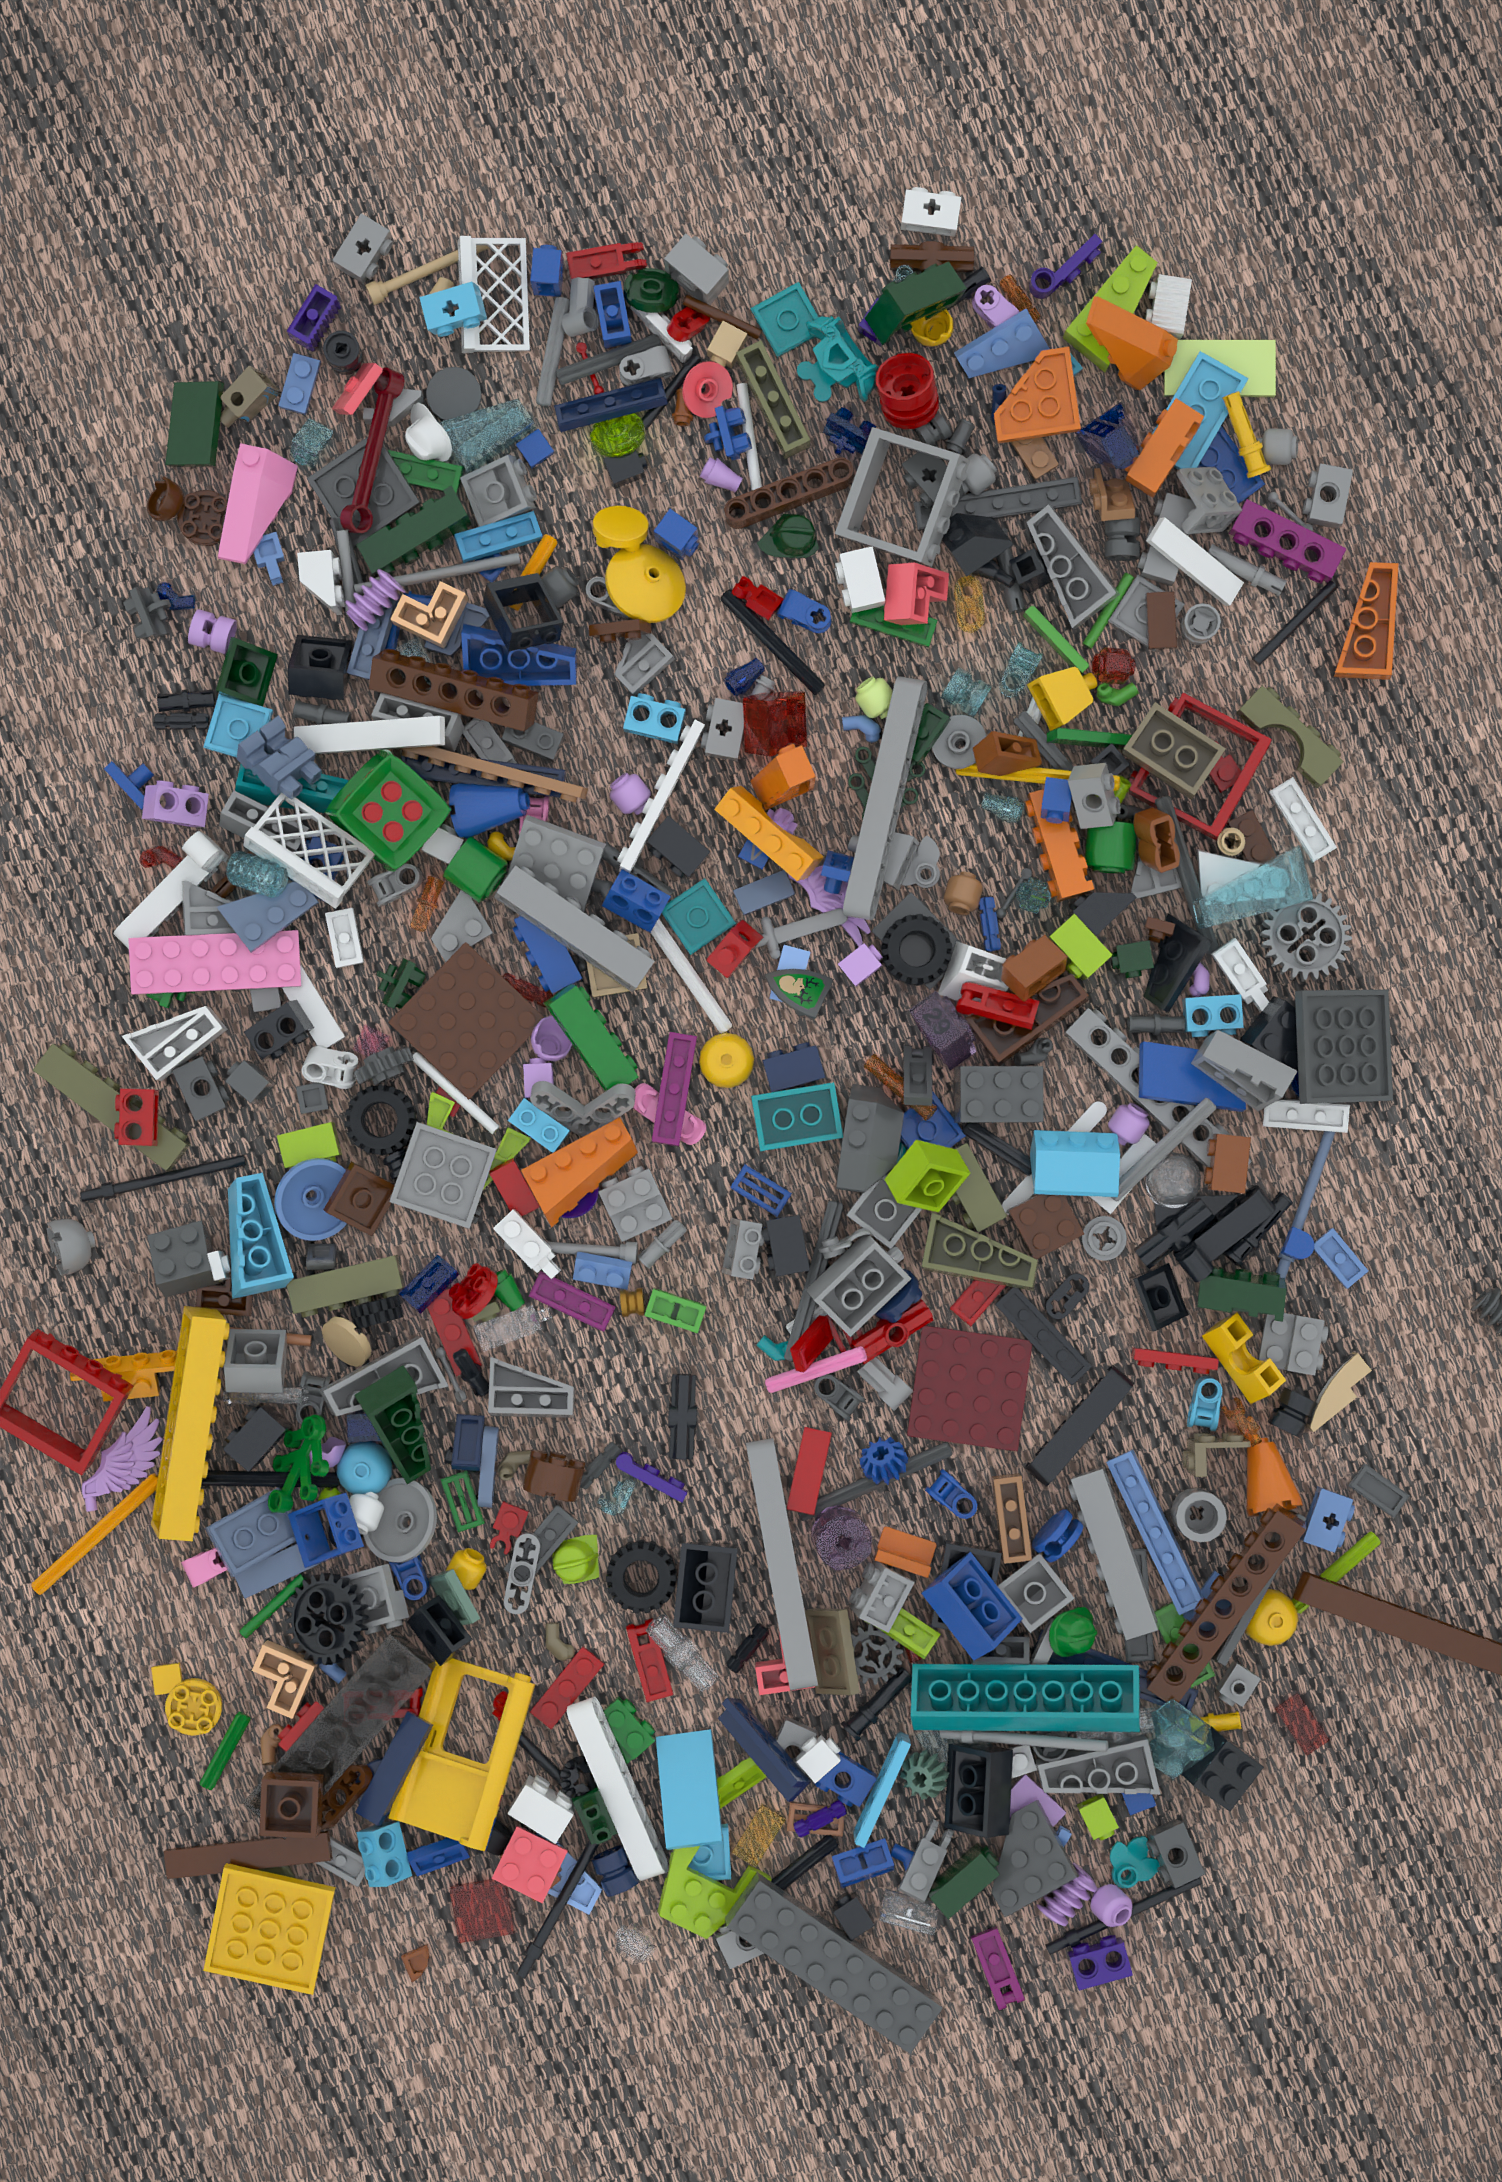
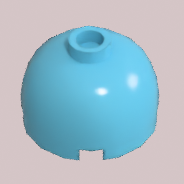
M359 1441L350 1444L337 1464V1476L340 1484L352 1494L379 1493L390 1481L393 1470L392 1461L382 1445L373 1441Z

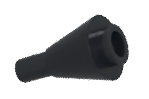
M993 559L971 573V575L998 581L1008 588H1011L1015 583V578L1003 572Z

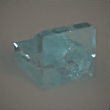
M309 418L293 438L290 456L299 464L314 469L317 465L318 456L332 439L333 431Z
M626 1477L624 1483L619 1481L612 1495L617 1498L616 1502L600 1496L597 1501L598 1504L602 1505L600 1510L612 1516H616L617 1513L623 1514L637 1481Z

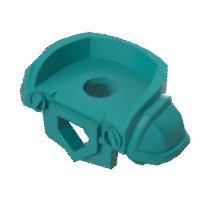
M821 316L813 321H807L806 327L809 333L821 341L813 348L817 362L814 364L807 361L801 362L797 366L798 377L804 381L811 379L816 386L813 394L818 402L824 403L829 401L832 395L830 387L838 383L847 389L855 382L859 398L866 402L875 388L876 372L879 367L876 364H872L859 350L849 336L839 316L837 318Z

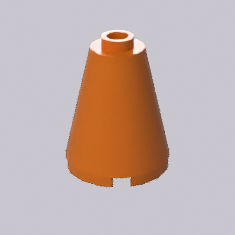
M1268 1438L1252 1440V1446L1247 1447L1248 1517H1257L1259 1512H1265L1267 1508L1273 1509L1276 1503L1288 1511L1296 1509L1297 1506H1303L1299 1492L1275 1442H1269Z

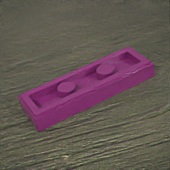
M540 1271L529 1294V1297L602 1332L605 1331L616 1306L555 1277L551 1279L543 1271Z

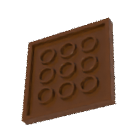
M465 942L388 1023L469 1100L531 1036L534 1027L545 1017Z

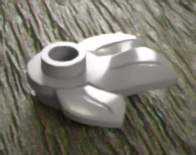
M925 836L920 842L902 885L917 884L922 888H930L938 882L940 871L936 864L939 860L940 852L931 837ZM929 869L931 877L926 880L921 877L922 870Z
M860 1228L852 1235L841 1240L837 1236L822 1241L823 1246L818 1249L819 1253H823L825 1259L835 1257L846 1252L845 1248L852 1245L851 1241L871 1233L868 1229Z

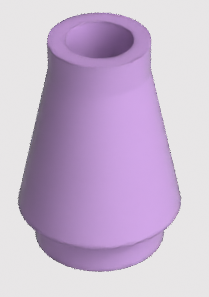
M711 457L707 460L699 476L705 480L704 483L724 488L734 493L743 479L718 458L714 460Z

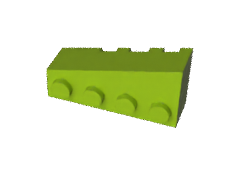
M1136 245L1094 296L1100 297L1134 314L1158 262ZM1092 298L1065 330L1063 339L1106 373L1110 364L1107 358L1109 353L1105 346L1098 344L1086 324L1093 301Z

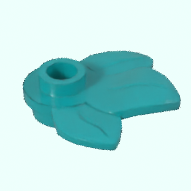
M1146 1836L1133 1838L1127 1845L1117 1841L1111 1848L1109 1856L1110 1862L1113 1865L1111 1877L1118 1887L1131 1888L1138 1881L1150 1880L1158 1872L1157 1868L1160 1867L1158 1860L1147 1857L1148 1847L1146 1842L1148 1839ZM1128 1869V1875L1121 1877L1122 1872Z

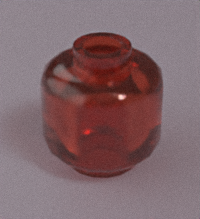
M1104 647L1093 657L1092 672L1101 683L1122 685L1127 682L1129 676L1134 674L1135 660L1131 659V655L1126 649Z

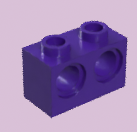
M1108 1935L1100 1938V1943L1090 1946L1087 1942L1072 1947L1073 1951L1067 1952L1079 1991L1133 1976L1126 1948L1121 1937L1116 1938L1115 1935ZM1117 1951L1120 1953V1957L1116 1962L1110 1963L1105 1960L1109 1952ZM1083 1959L1093 1961L1092 1967L1088 1970L1079 1969V1963Z

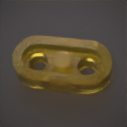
M964 576L956 582L954 587L956 619L961 630L973 633L978 631L985 621L982 585L977 578ZM964 587H971L973 594L970 596L964 595L962 592ZM973 614L976 621L972 624L966 622V615Z

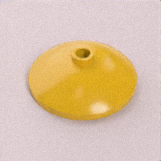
M640 544V548L636 551L620 549L608 563L605 573L608 594L616 607L628 617L641 619L648 623H657L670 618L681 607L686 593L685 579L676 561L665 551L652 545ZM649 572L652 573L655 576V578L651 577L649 575Z

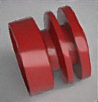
M901 353L888 358L880 365L876 373V386L880 397L882 414L886 421L892 426L901 429H916L930 422L939 409L936 380L930 362L918 354Z

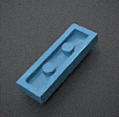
M534 511L454 534L463 563L537 542L543 537Z

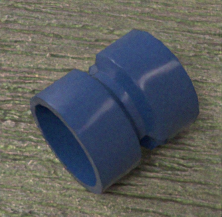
M623 1844L605 1850L591 1859L597 1875L603 1876L600 1883L606 1897L623 1893L639 1883L633 1867L627 1864L629 1858Z

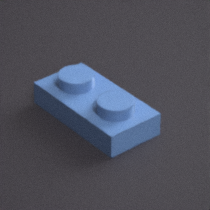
M293 353L278 405L279 408L303 415L307 414L321 365L320 360Z
M1330 1228L1314 1242L1315 1253L1345 1289H1348L1368 1272L1367 1268L1333 1228Z
M577 1252L573 1280L628 1290L632 1262Z

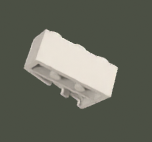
M204 1006L167 1021L148 1026L145 1029L123 1035L122 1037L153 1077L158 1081H163L173 1073L172 1070L181 1067L228 1029L210 1007Z

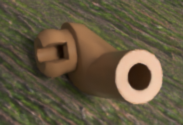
M279 1724L270 1726L261 1737L262 1765L276 1764L275 1749L281 1741L277 1736L284 1729Z

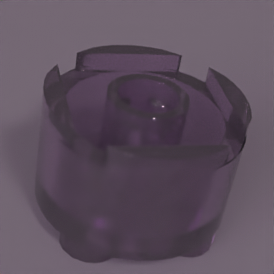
M836 1505L826 1508L816 1517L811 1529V1541L822 1561L832 1569L837 1571L851 1569L862 1563L871 1554V1533L857 1511Z

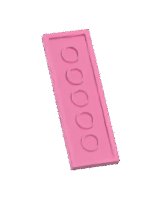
M298 930L280 931L252 953L237 933L128 938L132 995L301 987Z

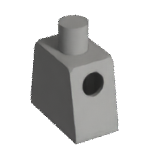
M896 832L894 834L883 882L895 890H900L920 843L915 837ZM853 835L848 844L849 851L856 852L859 836Z

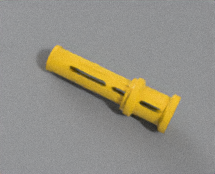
M1237 391L1222 397L1240 444L1238 453L1239 456H1243L1248 470L1247 478L1271 470L1270 465L1266 464L1261 451L1263 445L1260 441L1256 440L1240 392Z

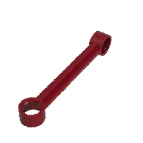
M388 367L382 368L383 372L374 383V390L378 397L351 505L343 508L340 515L341 525L349 533H365L371 528L373 522L372 513L368 508L393 400L401 394L405 383L402 373ZM356 509L361 517L357 528H355L352 522V516Z

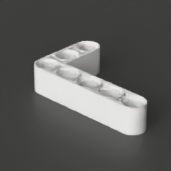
M200 831L193 834L182 847L187 856L116 928L113 934L128 949V938L153 937L160 930L158 927L164 921L167 922L179 910L178 906L183 902L182 881H189L199 886L218 870L216 867L222 861L226 862L229 856L209 836Z

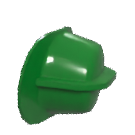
M1077 1607L1061 1613L1054 1619L1049 1630V1642L1055 1654L1061 1657H1069L1075 1654H1082L1093 1646L1098 1632L1094 1628L1091 1612L1085 1607Z

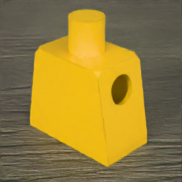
M1071 667L1043 675L1028 683L1027 686L1051 731L1068 723L1093 702L1090 690L1097 687V680L1092 673L1082 676L1077 667Z

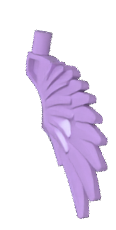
M823 866L816 867L807 879L796 881L788 874L789 879L797 882L806 890L811 908L819 910L821 913L838 908L843 909L848 882H842L839 894L826 892L824 890L826 877L821 876ZM848 916L847 921L841 925L858 947L863 944L859 929L867 935L871 932L866 921L861 918Z
M146 1406L142 1415L128 1434L123 1431L110 1448L102 1451L100 1467L92 1477L82 1483V1495L85 1498L86 1512L98 1510L96 1496L109 1494L112 1491L122 1492L123 1489L130 1490V1484L140 1483V1479L137 1478L148 1476V1473L143 1470L155 1466L154 1462L147 1461L161 1455L160 1451L153 1450L161 1443L163 1438L160 1436L151 1440L160 1420L156 1418L148 1426L151 1415L150 1406Z

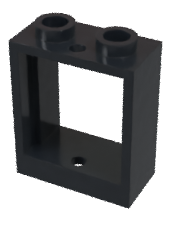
M538 573L486 583L483 604L508 652L560 641L564 622ZM532 601L543 623L514 629L503 607Z

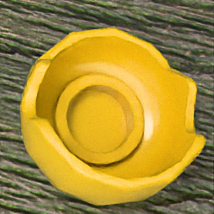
M947 309L928 320L923 317L910 323L912 326L911 332L916 341L928 347L938 346L947 342L954 331V321Z

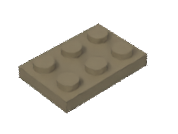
M812 1608L805 1610L818 1686H815L816 1694L851 1696L860 1693L847 1609Z

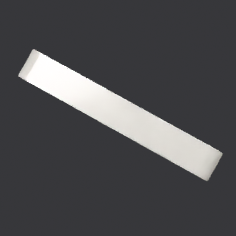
M592 1697L567 1706L569 1722L637 1878L643 1881L667 1873L668 1862L598 1699Z

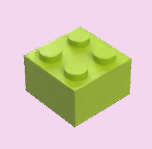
M1075 914L1069 917L1048 937L1068 957L1065 970L1069 974H1073L1076 979L1080 978L1082 981L1090 977L1112 956L1110 951Z
M915 1140L884 1180L897 1203L939 1213L970 1175V1171L958 1150Z

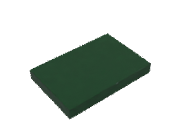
M219 381L174 382L165 465L170 467L216 466L222 409L220 397L224 391V383Z

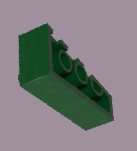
M452 486L443 490L445 496L441 499L430 498L422 503L423 506L420 508V512L416 514L415 512L406 513L399 517L395 522L396 527L385 526L356 544L374 578L379 576L378 569L392 575L396 572L395 567L402 563L410 565L420 559V553L427 549L430 552L436 551L444 546L443 541L447 538L454 537V534L468 530L467 527L472 525Z
M404 1365L354 1396L406 1484H409L430 1471L431 1465L427 1443L424 1440L423 1433L425 1431L420 1417V1403L416 1395L418 1393L417 1385Z

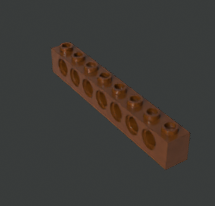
M1276 1503L1273 1509H1266L1259 1522L1262 1524L1257 1531L1252 1530L1249 1532L1243 1542L1245 1545L1240 1554H1233L1227 1563L1229 1569L1223 1576L1218 1575L1210 1587L1212 1590L1207 1599L1202 1597L1194 1609L1196 1614L1190 1621L1186 1619L1178 1630L1179 1637L1174 1643L1170 1641L1162 1652L1163 1659L1158 1665L1154 1663L1145 1676L1147 1678V1689L1174 1708L1306 1531L1305 1522L1278 1503ZM1270 1532H1276L1280 1535V1538L1276 1542H1269L1265 1539V1536ZM1252 1555H1261L1264 1558L1263 1562L1257 1565L1250 1563L1248 1560ZM1237 1577H1243L1247 1580V1583L1242 1587H1237L1232 1581ZM1221 1599H1226L1230 1601L1231 1605L1226 1609H1220L1216 1606V1603ZM1206 1621L1215 1625L1210 1631H1204L1199 1626ZM1187 1644H1195L1198 1650L1194 1653H1188L1183 1648ZM1171 1666H1178L1182 1669V1672L1178 1675H1172L1167 1669Z

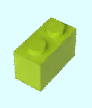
M334 1122L277 1135L285 1168H291L302 1161L314 1158H323L337 1162L336 1156L342 1155Z

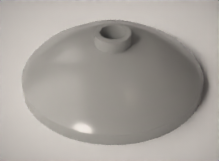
M403 1478L392 1479L377 1493L379 1496L378 1500L384 1505V1511L377 1529L364 1535V1539L369 1549L380 1559L393 1563H402L417 1557L430 1543L436 1528L437 1510L432 1495L421 1483L414 1480L406 1484ZM409 1519H411V1524H410V1526H408V1520H409Z

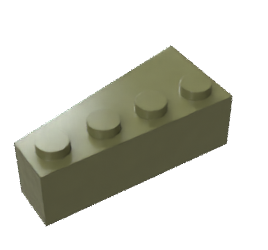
M932 1212L921 1266L924 1271L1034 1291L1039 1265L1037 1259L1002 1245Z

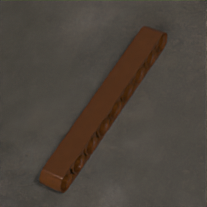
M1302 1571L1292 1596L1295 1600L1502 1676L1501 1642L1318 1575Z

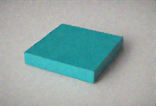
M799 282L750 308L777 358L815 338L809 333L806 322L809 320L813 321L819 317Z
M705 878L667 903L662 911V915L690 955L736 925V922Z

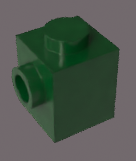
M1149 940L1117 945L1114 947V952L1111 953L1112 969H1117L1118 975L1125 974L1126 979L1142 976L1141 971L1154 968Z

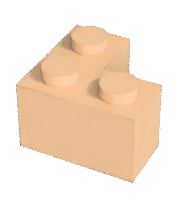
M440 581L428 606L402 594L390 620L395 626L445 649L469 599L466 593Z
M269 1640L262 1645L252 1671L277 1681L267 1708L293 1719L300 1708L318 1664H313V1660H305L304 1655Z

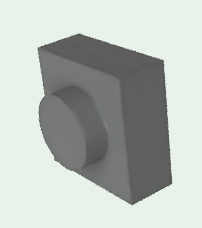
M312 1083L296 1087L301 1114L330 1109L325 1084Z

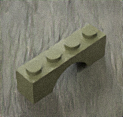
M1262 685L1236 714L1255 731L1276 727L1289 732L1297 741L1300 749V761L1297 771L1316 789L1319 788L1344 762L1340 758L1341 753L1333 745L1329 744L1327 746L1319 739L1321 737L1320 733L1311 725L1306 727L1299 720L1301 716L1291 706L1286 708L1279 701L1280 696L1270 687L1266 689Z

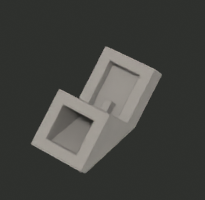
M402 390L401 394L393 400L387 426L394 427L411 413L414 404H422L424 402V395L421 390ZM364 408L363 420L365 424L371 425L375 408Z

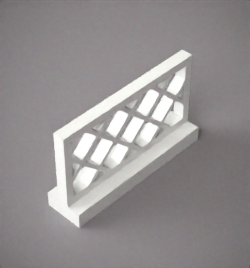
M460 236L458 239L459 285L468 282H474L478 285L477 277L485 270L496 282L487 292L479 286L480 292L483 295L482 300L486 298L497 309L488 320L482 321L484 324L480 328L479 326L470 329H464V326L461 327L462 353L529 351L526 238H471V236ZM476 245H487L495 254L484 263L476 256ZM494 245L503 246L498 250ZM508 245H519L520 257L512 264L501 252ZM497 256L509 266L500 278L488 267ZM519 262L520 271L515 267ZM477 263L482 267L478 272ZM511 270L521 278V285L514 292L502 281ZM498 284L510 294L509 298L501 306L489 295ZM520 290L521 299L516 295ZM512 298L522 306V313L515 320L503 309ZM499 312L511 322V325L502 334L490 323ZM521 318L522 327L517 323ZM486 326L498 337L492 345H480L479 333ZM515 326L523 334V344H511L504 336ZM500 340H502L506 345H496V344H497Z
M282 792L256 825L248 830L243 844L244 847L335 909L375 856L372 851L353 836L297 798L291 800ZM285 800L294 806L295 815L280 816L278 807ZM313 819L317 822L319 830L303 832L301 820ZM297 820L299 833L283 834L281 822ZM277 823L279 835L268 836L260 830L265 824ZM335 834L340 838L342 846L326 848L324 835ZM320 836L322 848L307 850L304 838ZM300 839L302 851L291 852L286 848L285 840ZM358 850L366 855L362 862L349 863L347 851ZM343 852L345 864L330 866L328 854ZM324 855L326 867L315 868L309 864L308 856ZM346 870L348 880L341 886L332 880L331 872Z

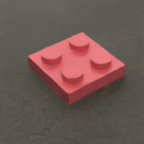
M517 1825L492 1879L543 1904L568 1850Z

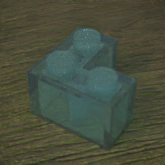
M1174 1699L1169 1700L1152 1713L1156 1738L1150 1741L1154 1767L1172 1780L1215 1750L1210 1725Z

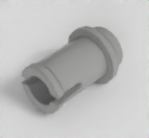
M763 675L755 680L757 684L746 702L748 707L760 713L771 691H775L773 687L776 684Z

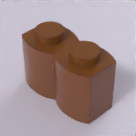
M1153 807L1135 813L1134 830L1140 839L1138 851L1142 863L1160 873L1178 867L1180 853L1177 844L1174 842L1175 825L1171 816Z

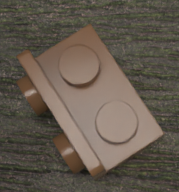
M1095 468L1094 479H1089L1090 495L1093 496L1094 510H1099L1101 521L1135 518V507L1128 482L1125 479L1117 478L1103 481L1100 468Z

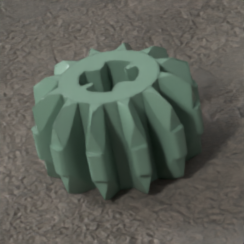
M928 1750L921 1753L914 1752L909 1756V1759L903 1762L902 1768L904 1770L901 1772L900 1777L907 1780L903 1788L910 1787L912 1789L911 1796H916L919 1793L922 1800L927 1799L929 1796L935 1798L940 1794V1791L946 1788L947 1782L945 1780L948 1778L949 1772L943 1770L946 1762L939 1763L937 1760L938 1753L930 1757Z

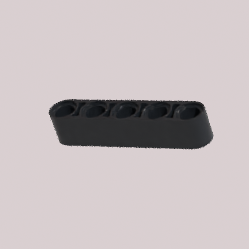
M1111 1365L1107 1369L1109 1372L1106 1376L1100 1378L1089 1390L1091 1392L1085 1400L1082 1399L1072 1410L1071 1417L1067 1421L1064 1420L1054 1431L1053 1438L1049 1442L1046 1441L1036 1452L1035 1459L1031 1463L1028 1462L1024 1467L1026 1471L1045 1487L1057 1477L1133 1387L1134 1382L1114 1365Z

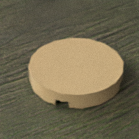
M336 1316L331 1318L322 1328L323 1338L334 1355L350 1366L359 1367L363 1365L371 1356V1347L366 1336L362 1332L358 1334L354 1330L356 1328L355 1324L351 1321Z

